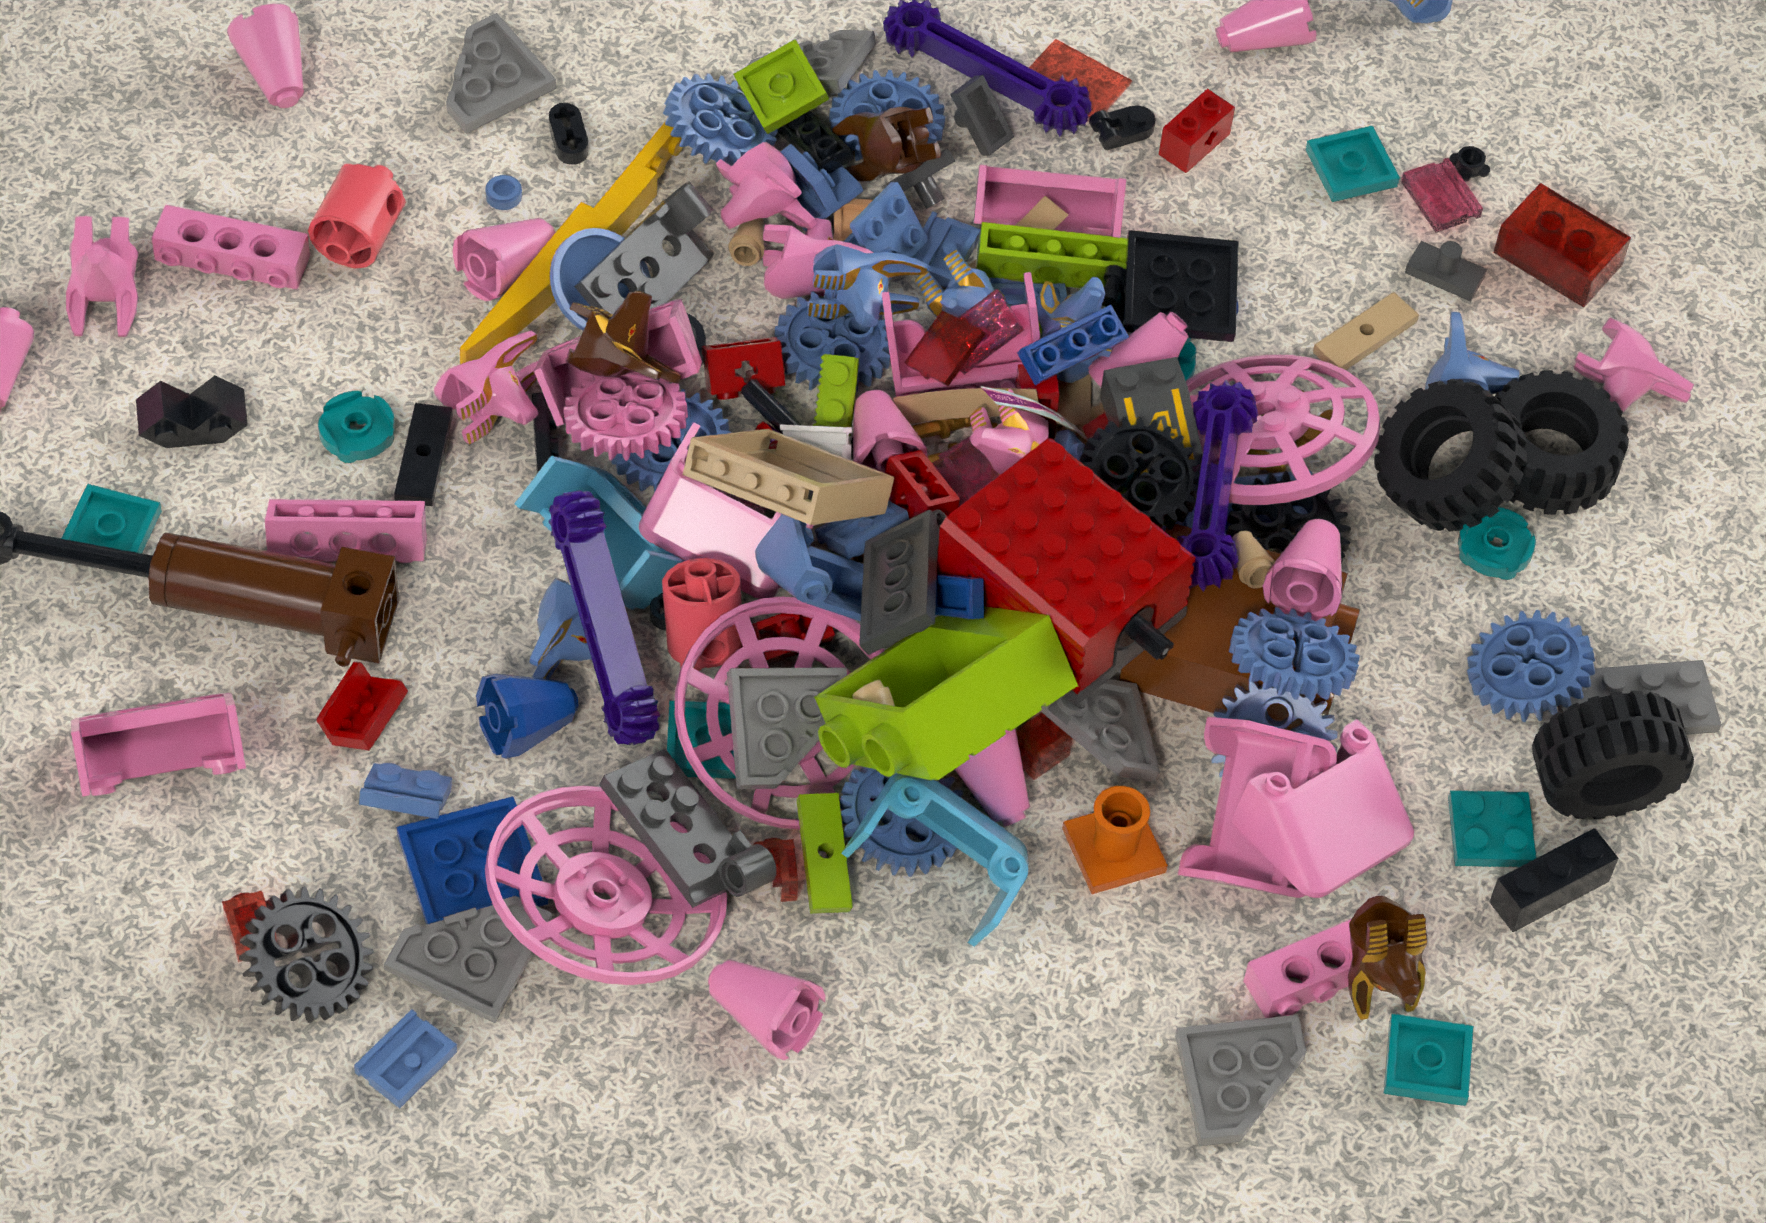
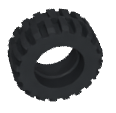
M1553 370L1540 371L1539 375L1536 376L1533 372L1519 377V381L1514 379L1503 386L1502 391L1497 392L1494 396L1517 418L1521 424L1520 429L1524 433L1536 429L1558 431L1572 438L1583 450V452L1574 455L1551 454L1536 447L1526 437L1527 444L1523 449L1527 452L1526 466H1521L1520 468L1524 475L1520 484L1514 485L1512 489L1514 495L1509 501L1514 504L1518 500L1524 503V509L1532 512L1534 508L1544 509V514L1556 515L1557 510H1563L1566 515L1577 513L1579 506L1584 510L1596 505L1597 500L1604 499L1610 493L1612 486L1615 485L1628 449L1629 438L1627 434L1629 428L1626 419L1622 417L1623 411L1616 401L1611 402V395L1602 387L1598 390L1593 386V381L1585 377L1582 380L1574 378V373L1563 371L1560 375L1553 374Z
M1462 379L1447 380V385L1440 380L1428 384L1429 388L1426 390L1418 388L1410 393L1411 398L1406 402L1401 400L1394 407L1397 411L1392 418L1387 417L1382 425L1385 431L1383 435H1379V440L1375 447L1380 452L1375 454L1374 457L1375 469L1379 471L1377 479L1380 487L1386 491V495L1419 524H1425L1430 529L1438 531L1446 528L1449 532L1462 530L1464 524L1470 528L1482 523L1481 519L1488 516L1491 518L1500 511L1498 507L1503 501L1508 503L1514 495L1512 489L1515 484H1520L1524 475L1520 468L1521 466H1526L1527 452L1523 449L1526 447L1527 441L1525 433L1520 429L1521 424L1517 418L1497 398L1474 382L1465 383ZM1473 431L1472 446L1463 463L1452 473L1438 479L1429 480V466L1438 448L1449 438L1459 433Z
M1621 691L1612 692L1608 696L1599 697L1598 695L1588 698V701L1584 703L1570 705L1566 711L1556 713L1550 718L1549 723H1544L1539 728L1532 744V754L1546 802L1560 814L1567 817L1572 815L1576 819H1586L1587 817H1593L1594 820L1605 819L1606 816L1614 815L1618 817L1626 815L1630 811L1646 809L1647 805L1654 802L1657 804L1665 800L1668 794L1677 792L1681 788V784L1686 783L1694 766V757L1679 709L1666 697H1661L1653 692L1644 694L1642 691H1631L1630 693L1623 694Z

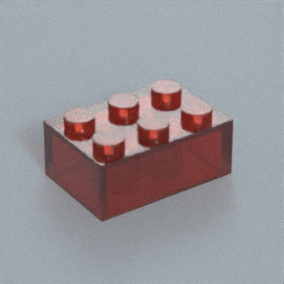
M1539 183L1501 224L1493 253L1584 308L1623 265L1631 237L1544 184Z

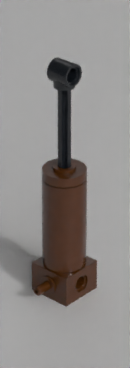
M0 512V565L9 562L11 559H16L19 554L147 577L149 579V599L153 605L324 636L326 654L336 655L335 662L342 667L350 665L351 659L380 663L399 603L395 556L341 547L335 564L167 532L161 536L154 554L147 555L24 532L22 525L13 524L11 518L6 513Z

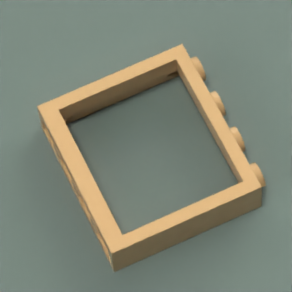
M770 429L691 437L682 474L809 525L885 514L894 481L893 476ZM771 438L778 440L776 449H768ZM809 490L814 491L812 500L808 499Z

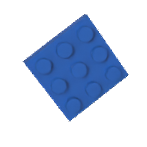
M514 796L440 815L438 819L429 818L396 827L397 837L426 925L442 921L443 917L472 908L478 910L493 905L487 889L485 875L487 851L498 825L517 806ZM523 824L514 830L504 843L497 862V866L517 874L520 872L526 855L532 849ZM536 864L531 879L543 881ZM497 881L502 899L512 896L520 898L518 889ZM532 894L536 906L548 905V898Z

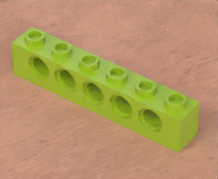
M982 222L977 249L976 269L984 271L988 278H1002L1018 282H1024V273L1031 272L1033 283L1044 284L1045 281L1053 284H1065V287L1082 288L1092 277H1097L1102 281L1104 287L1106 282L1103 277L1107 266L1118 265L1125 269L1127 238Z

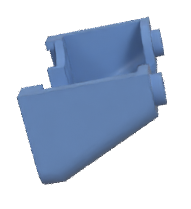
M781 514L755 550L756 561L761 572L801 602L861 621L864 564L810 546L814 538L811 529L806 528L807 524Z

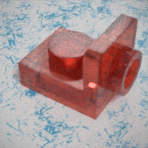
M767 838L763 841L754 842L753 845L759 844L764 846L774 858L777 873L771 885L772 888L779 887L781 902L797 901L798 873L794 839Z

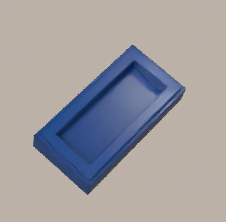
M938 573L935 615L967 619L984 618L983 578Z

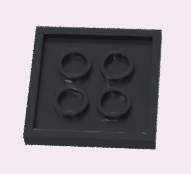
M1129 230L1126 245L1123 327L1126 332L1133 333L1160 312L1165 315L1173 312L1187 324L1188 327L1184 331L1187 333L1188 338L1234 342L1236 335L1239 241Z

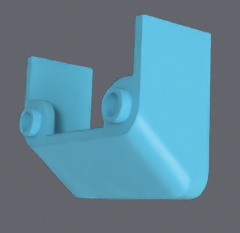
M551 456L514 504L519 509L540 513L545 518L542 521L543 525L552 531L548 521L551 519L549 508L550 505H553L554 498L566 492L590 491L594 498H598L600 501L601 512L605 513L603 520L607 527L604 529V535L624 605L631 610L635 608L645 609L650 605L653 598L663 592L662 579L666 572L685 560L654 545L641 535L639 522L647 507L615 476L598 467Z
M896 773L888 779L841 854L849 858L872 834L887 808L901 818H916L985 867L991 881L1000 888L967 942L975 947L999 925L1028 876L1027 848L1021 840L938 781Z

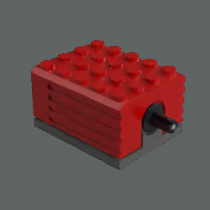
M1047 438L944 519L940 525L937 574L983 578L985 607L1049 615L1078 684L1077 687L1063 696L1077 706L1144 650L1156 660H1163L1167 656L1174 643L1163 634L1186 616V605H1188L1186 598L1190 594L1188 587L1192 582L1190 575L1193 574L1194 567L1192 564L1195 562L1196 557L1180 545L1176 539L1169 536L1152 522L1147 515L1140 512L1123 498L1118 491L1112 489L1095 475L1090 468L1083 465L1066 451L1061 444Z

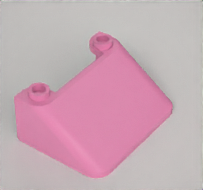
M1207 717L1204 731L1205 745L1213 753L1226 756L1210 846L1195 844L1188 847L1181 857L1178 875L1289 897L1301 898L1306 896L1231 823V818L1249 780L1260 774L1279 772L1288 777L1290 786L1295 789L1336 765L1337 755L1334 746L1328 740L1249 720Z
M1358 719L1344 727L1340 736L1341 746L1336 754L1337 762L1334 767L1295 789L1290 786L1288 777L1282 773L1260 774L1248 781L1231 818V823L1301 893L1312 898H1321L1330 894L1409 846L1414 837L1413 826L1374 735Z

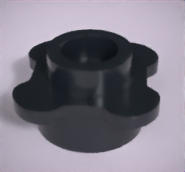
M1466 146L1461 148L1458 153L1450 155L1449 163L1455 166L1457 178L1461 181H1469L1477 176L1487 177L1490 173V167L1485 164L1486 156L1477 147Z

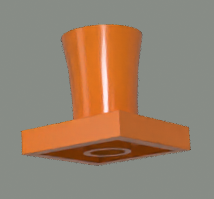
M1128 786L1109 787L1097 796L1094 802V813L1063 821L1062 830L1091 894L1166 873L1168 865L1148 824L1150 817L1149 803L1144 795L1134 788Z

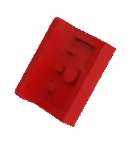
M353 662L317 716V723L332 745L370 751L408 690L401 680L371 677L362 662Z

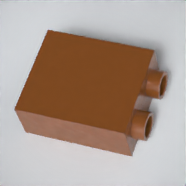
M1175 524L1171 530L1166 527L1165 532L1177 540V536L1190 535L1192 528ZM1266 550L1268 554L1274 559V561H1276L1281 555L1279 553ZM1237 568L1233 570L1232 579H1221L1220 588L1214 584L1208 585L1204 592L1199 585L1191 588L1189 597L1186 598L1188 600L1186 616L1163 634L1174 643L1167 656L1163 660H1156L1144 650L1121 669L1119 681L1136 683L1140 692L1214 713L1216 708L1227 710L1222 699L1224 695L1236 699L1234 688L1237 684L1248 691L1250 673H1240L1238 671L1240 664L1232 663L1231 661L1233 654L1229 652L1233 630L1235 626H1238L1240 618L1247 620L1248 613L1252 612L1259 616L1260 610L1265 609L1270 614H1274L1276 606L1271 600L1268 604L1264 597L1263 587L1251 588L1243 583L1239 578ZM1342 572V595L1348 575L1345 572ZM1340 603L1335 614L1332 616L1329 614L1322 618L1326 619V627H1339L1337 635H1349L1348 644H1350L1360 609ZM1257 681L1259 686L1263 685L1262 681ZM1330 692L1329 699L1327 700L1318 694L1315 695L1314 704L1321 701L1327 702V707L1321 714L1329 715L1335 694ZM1274 703L1267 708L1268 715L1276 721L1284 720L1289 716V712L1283 704ZM1302 719L1294 720L1285 730H1291L1300 726L1303 723Z

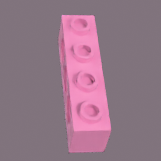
M165 205L152 236L156 261H160L168 266L180 265L195 268L208 274L214 272L229 275L241 281L253 280L268 283L275 288L287 287L298 289L310 258L307 233Z
M269 499L265 517L267 551L324 562H334L338 558L341 547L395 556V560L401 563L424 561L427 542L425 501Z
M1351 919L1248 962L1243 982L1265 1018L1277 1017L1279 1015H1294L1303 1005L1315 1000L1317 1003H1323L1334 997L1339 990L1348 987V973L1353 958L1349 932V922ZM1324 963L1335 964L1338 968L1328 967ZM1288 978H1298L1302 981V983L1292 982Z

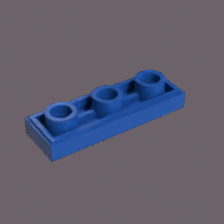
M1109 305L1021 348L1017 354L1033 383L1037 385L1124 342L1129 336L1112 305Z

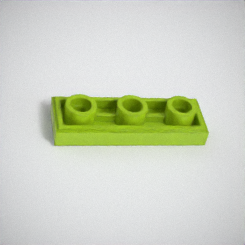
M839 793L799 794L796 801L810 914L850 912L853 906L847 858L841 854L845 848ZM818 851L825 852L828 858L821 857Z

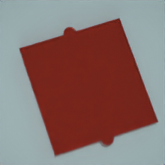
M942 310L904 363L908 367L920 372L926 380L932 378L949 386L986 333L982 329L969 324L965 317L959 319Z

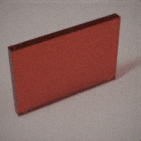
M1057 39L1029 67L1055 82L1059 81L1062 74L1067 82L1077 78L1079 87H1087L1089 92V99L1091 101L1089 117L1099 110L1107 111L1132 82L1131 79Z

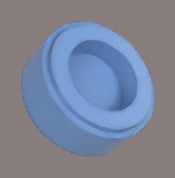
M495 176L486 184V200L495 209L509 210L516 207L522 200V186L512 176Z

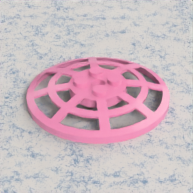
M1294 355L1252 356L1221 363L1196 374L1186 381L1189 393L1213 379L1216 380L1211 383L1215 386L1222 385L1225 380L1228 382L1234 381L1235 383L1241 382L1245 389H1251L1255 397L1258 421L1253 424L1252 433H1241L1238 435L1229 503L1242 505L1287 503L1327 491L1347 480L1362 468L1372 455L1379 440L1380 416L1378 405L1371 391L1357 377L1328 362ZM1306 369L1329 375L1350 387L1335 388L1323 377L1306 371ZM1264 373L1281 374L1276 381L1254 382L1250 375ZM1298 377L1315 383L1322 389L1302 392L1293 386L1292 383ZM1210 383L1200 391H1209ZM1198 394L1190 396L1192 408L1193 402L1197 401ZM1363 398L1365 400L1368 418L1363 435L1343 426L1345 416L1343 399ZM1331 400L1333 406L1331 420L1311 414L1310 403ZM1309 427L1322 431L1316 438L1297 448L1294 443ZM1197 430L1203 452L1206 435H1201L1199 430ZM1335 437L1355 446L1339 462L1313 475L1310 474L1303 460L1322 450ZM1219 447L1218 461L1220 458L1221 447ZM1279 447L1281 450V453L1277 454H1247L1249 449L1263 450ZM1288 464L1296 479L1294 481L1269 485H1242L1234 483L1241 466L1272 467Z
M794 597L762 598L739 605L721 615L703 631L689 650L680 669L675 690V720L678 737L686 758L698 778L715 797L734 811L756 822L788 829H800L799 819L778 818L767 815L766 812L771 795L797 798L799 794L836 793L832 787L847 776L855 765L851 764L847 768L839 766L830 775L825 777L814 758L823 749L819 740L798 763L810 784L800 786L779 785L776 789H755L750 808L725 792L706 772L701 762L720 756L723 763L735 775L734 757L730 752L733 751L732 733L723 737L718 720L719 700L729 704L728 686L724 684L727 680V672L731 668H736L747 659L752 668H769L763 652L776 650L798 652L799 655L794 668H811L814 659L827 668H845L838 658L819 646L827 625L842 632L867 655L859 646L860 624L854 619L801 602ZM786 613L812 618L804 640L789 637H773L758 640L750 618L764 614ZM735 624L743 647L724 662L714 679L694 669L697 659L708 644L725 629ZM882 648L867 656L871 660L885 650ZM688 684L708 694L706 720L712 741L694 748L688 736L685 719V695Z
M572 786L541 792L521 802L505 816L498 825L487 851L485 865L487 889L493 906L504 925L520 943L539 958L560 970L584 979L607 984L637 985L655 983L672 978L692 968L707 955L716 942L726 916L727 893L725 892L692 908L643 843L630 836L610 830L611 810H619L601 787ZM563 807H594L593 828H570L549 835L536 817L543 812ZM670 822L676 831L687 833L686 828L682 824ZM523 824L536 842V845L526 855L520 872L517 874L497 866V862L504 843L514 830ZM592 841V852L582 853L570 859L559 848L561 845L572 842ZM609 844L628 850L643 860L634 866L618 856L609 854ZM698 852L694 853L698 861L705 864L711 863L706 855ZM544 855L559 870L554 884L531 879L534 867ZM654 871H657L663 878L671 899L652 898L651 889L646 878ZM497 881L519 890L524 910L536 926L535 928L526 931L516 920L502 899ZM594 892H605L611 897V899H601L594 894ZM532 894L553 899L560 916L546 922L537 910ZM648 913L672 914L670 925L660 938H657L642 927ZM710 913V923L705 937L695 952L688 956L670 946L681 931L685 914ZM574 927L584 934L593 936L594 950L577 945L560 934ZM629 935L645 947L633 952L611 953L610 939ZM550 939L553 943L572 954L595 961L596 968L568 959L546 947L541 942ZM655 955L674 964L657 970L642 972L614 971L613 963L638 962Z

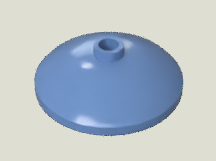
M589 228L574 233L560 244L551 262L550 284L554 299L565 317L582 331L586 326L588 318L570 310L572 303L590 305L574 286L624 239L621 235L606 229ZM641 261L640 269L646 277L651 278L645 261ZM618 283L619 294L626 298L630 292L628 287L623 283Z

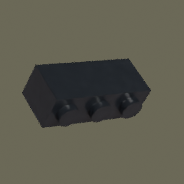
M1593 828L1498 878L1489 902L1510 930L1515 932L1608 883L1619 858L1598 831Z

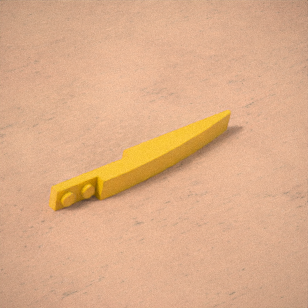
M665 122L594 208L580 202L459 348L460 364L480 359L497 344L516 336L555 302L550 284V267L557 248L565 239L578 231L589 228L606 229L621 236L627 231L657 196V179L663 174L667 161L672 155L678 156L683 147L679 146L682 138L670 135L674 127L665 125Z

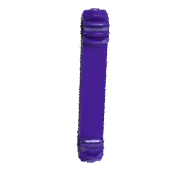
M899 0L898 7L889 6L887 11L888 17H885L883 21V28L888 45H895V50L898 54L908 50L912 58L915 51H921L970 78L983 75L989 88L1034 111V121L1036 125L1043 124L1045 133L1056 129L1060 137L1064 130H1069L1075 134L1077 125H1086L1088 115L1091 112V101L1087 87H1079L1077 78L1067 82L1062 74L1059 81L1055 82L942 22L941 13L938 8L931 7L929 0L918 3V0H911L909 3Z
M1227 380L1220 386L1210 383L1209 391H1198L1197 401L1193 402V413L1197 430H1199L1201 435L1206 436L1192 532L1188 536H1177V541L1180 545L1196 557L1195 562L1192 564L1194 567L1193 574L1190 575L1192 582L1188 588L1191 589L1199 585L1203 592L1208 585L1212 584L1220 588L1221 579H1232L1233 570L1238 567L1239 559L1235 541L1231 538V535L1224 534L1238 435L1241 433H1252L1253 424L1258 421V410L1251 389H1245L1241 382L1231 386ZM1222 441L1219 464H1217L1220 442ZM1213 503L1210 527L1208 528L1211 504Z
M590 491L566 492L556 496L553 505H550L551 519L548 521L552 529L550 535L554 537L555 547L557 550H561L600 686L604 705L601 707L605 716L603 722L607 723L608 734L610 737H614L618 745L645 743L647 740L654 739L655 732L659 731L657 719L661 714L657 709L658 700H655L653 696L654 689L652 686H648L604 535V529L607 527L603 520L605 513L601 512L600 501L598 498H594Z

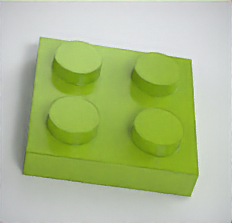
M796 39L733 74L766 134L775 131L829 100L825 89Z

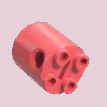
M344 164L341 167L308 229L310 241L327 259L355 269L368 267L375 261L406 204L402 190L393 180L391 170L383 165L371 167L361 164Z
M710 558L690 559L672 567L662 579L667 649L671 657L680 663V667H682L689 650L703 631L721 615L742 605L740 575L732 565L721 560ZM735 624L725 629L708 644L697 659L694 669L700 671L703 668L721 666L731 655L743 647Z

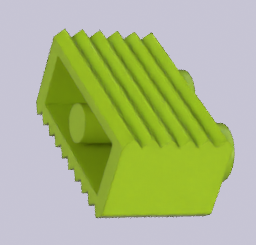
M824 354L821 356L822 363L820 368L822 370L819 372L821 378L818 379L820 384L817 387L819 393L816 395L818 401L815 402L818 408L815 409L817 415L814 417L816 423L813 426L852 427L859 358Z

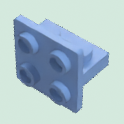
M792 144L780 151L790 163L796 177V185L801 190L802 194L797 197V200L814 218L826 219L863 192L861 184L843 166L828 174L824 168L818 171L819 168L808 152L801 154Z
M891 182L850 223L852 233L843 242L855 244L874 253L891 252L912 258L926 244L928 237L899 183Z

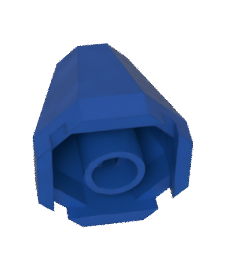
M496 673L482 676L476 694L477 707L485 705L486 715L479 717L482 732L493 754H502L501 757L505 759L522 755L571 723L579 706L575 690L569 688L565 682Z

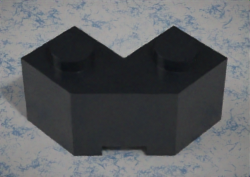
M216 375L191 394L160 380L136 399L139 436L165 448L224 443L248 425L244 389Z

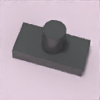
M983 75L974 76L950 94L957 107L954 114L955 123L961 128H968L982 156H990L1014 138Z
M949 149L942 150L941 158L925 161L917 169L903 173L881 187L884 190L891 182H898L904 192L913 186L923 205L928 209L945 199L932 175L955 162V159Z
M1421 241L1407 263L1405 273L1471 302L1485 278L1487 269L1461 258L1462 247L1456 242L1447 241L1441 245V248H1437Z

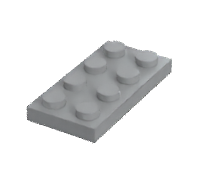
M1703 660L1595 668V674L1590 675L1591 687H1582L1583 699L1570 697L1571 704L1573 705L1575 703H1584L1588 701V698L1598 695L1599 697L1608 696L1612 692L1621 691L1622 694L1630 693L1631 691H1642L1644 694L1653 692L1661 697H1666L1676 705L1680 711L1687 735L1719 732L1722 725ZM1562 705L1557 706L1558 711L1561 713L1567 710Z

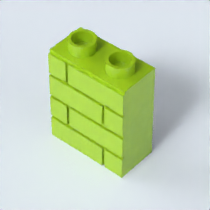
M985 606L984 618L980 619L939 615L935 618V623L924 631L916 632L903 638L814 697L825 721V724L818 730V737L828 757L842 768H847L852 764L876 769L887 777L897 773L938 781L970 759L968 755L975 756L1006 735L1005 730L1012 731L1042 710L1041 706H1049L1077 687L1078 684L1049 615ZM880 680L884 687H889L895 706L853 699L852 695L863 686Z

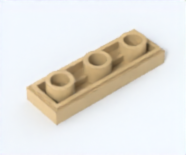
M1393 292L1314 344L1313 353L1321 361L1347 370L1416 324L1419 314Z

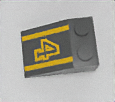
M1177 357L1104 370L1100 400L1108 422L1112 421L1118 426L1122 417H1126L1130 424L1134 425L1139 416L1142 418L1144 426L1149 427L1153 420H1157V430L1162 432L1167 426H1170L1171 432L1169 436L1174 439L1182 435L1184 438L1180 446L1182 448H1194L1189 459L1200 460L1202 463L1203 453L1189 390ZM1158 456L1153 461H1151L1149 466L1145 471H1143V473H1149L1152 465L1156 461L1162 459V457ZM1201 463L1196 471L1198 473H1200ZM1132 477V479H1131V481H1130L1131 485L1134 483V481H1135L1137 478H1133V477Z

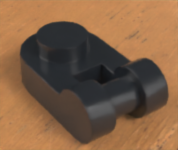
M1139 105L1129 106L1112 112L1099 110L1089 118V124L1094 132H1099V141L1105 150L1149 138L1154 132L1156 121L1155 115L1150 109Z
M1109 265L1106 267L1103 277L1106 283L1102 306L1112 305L1123 325L1125 269L1118 265Z

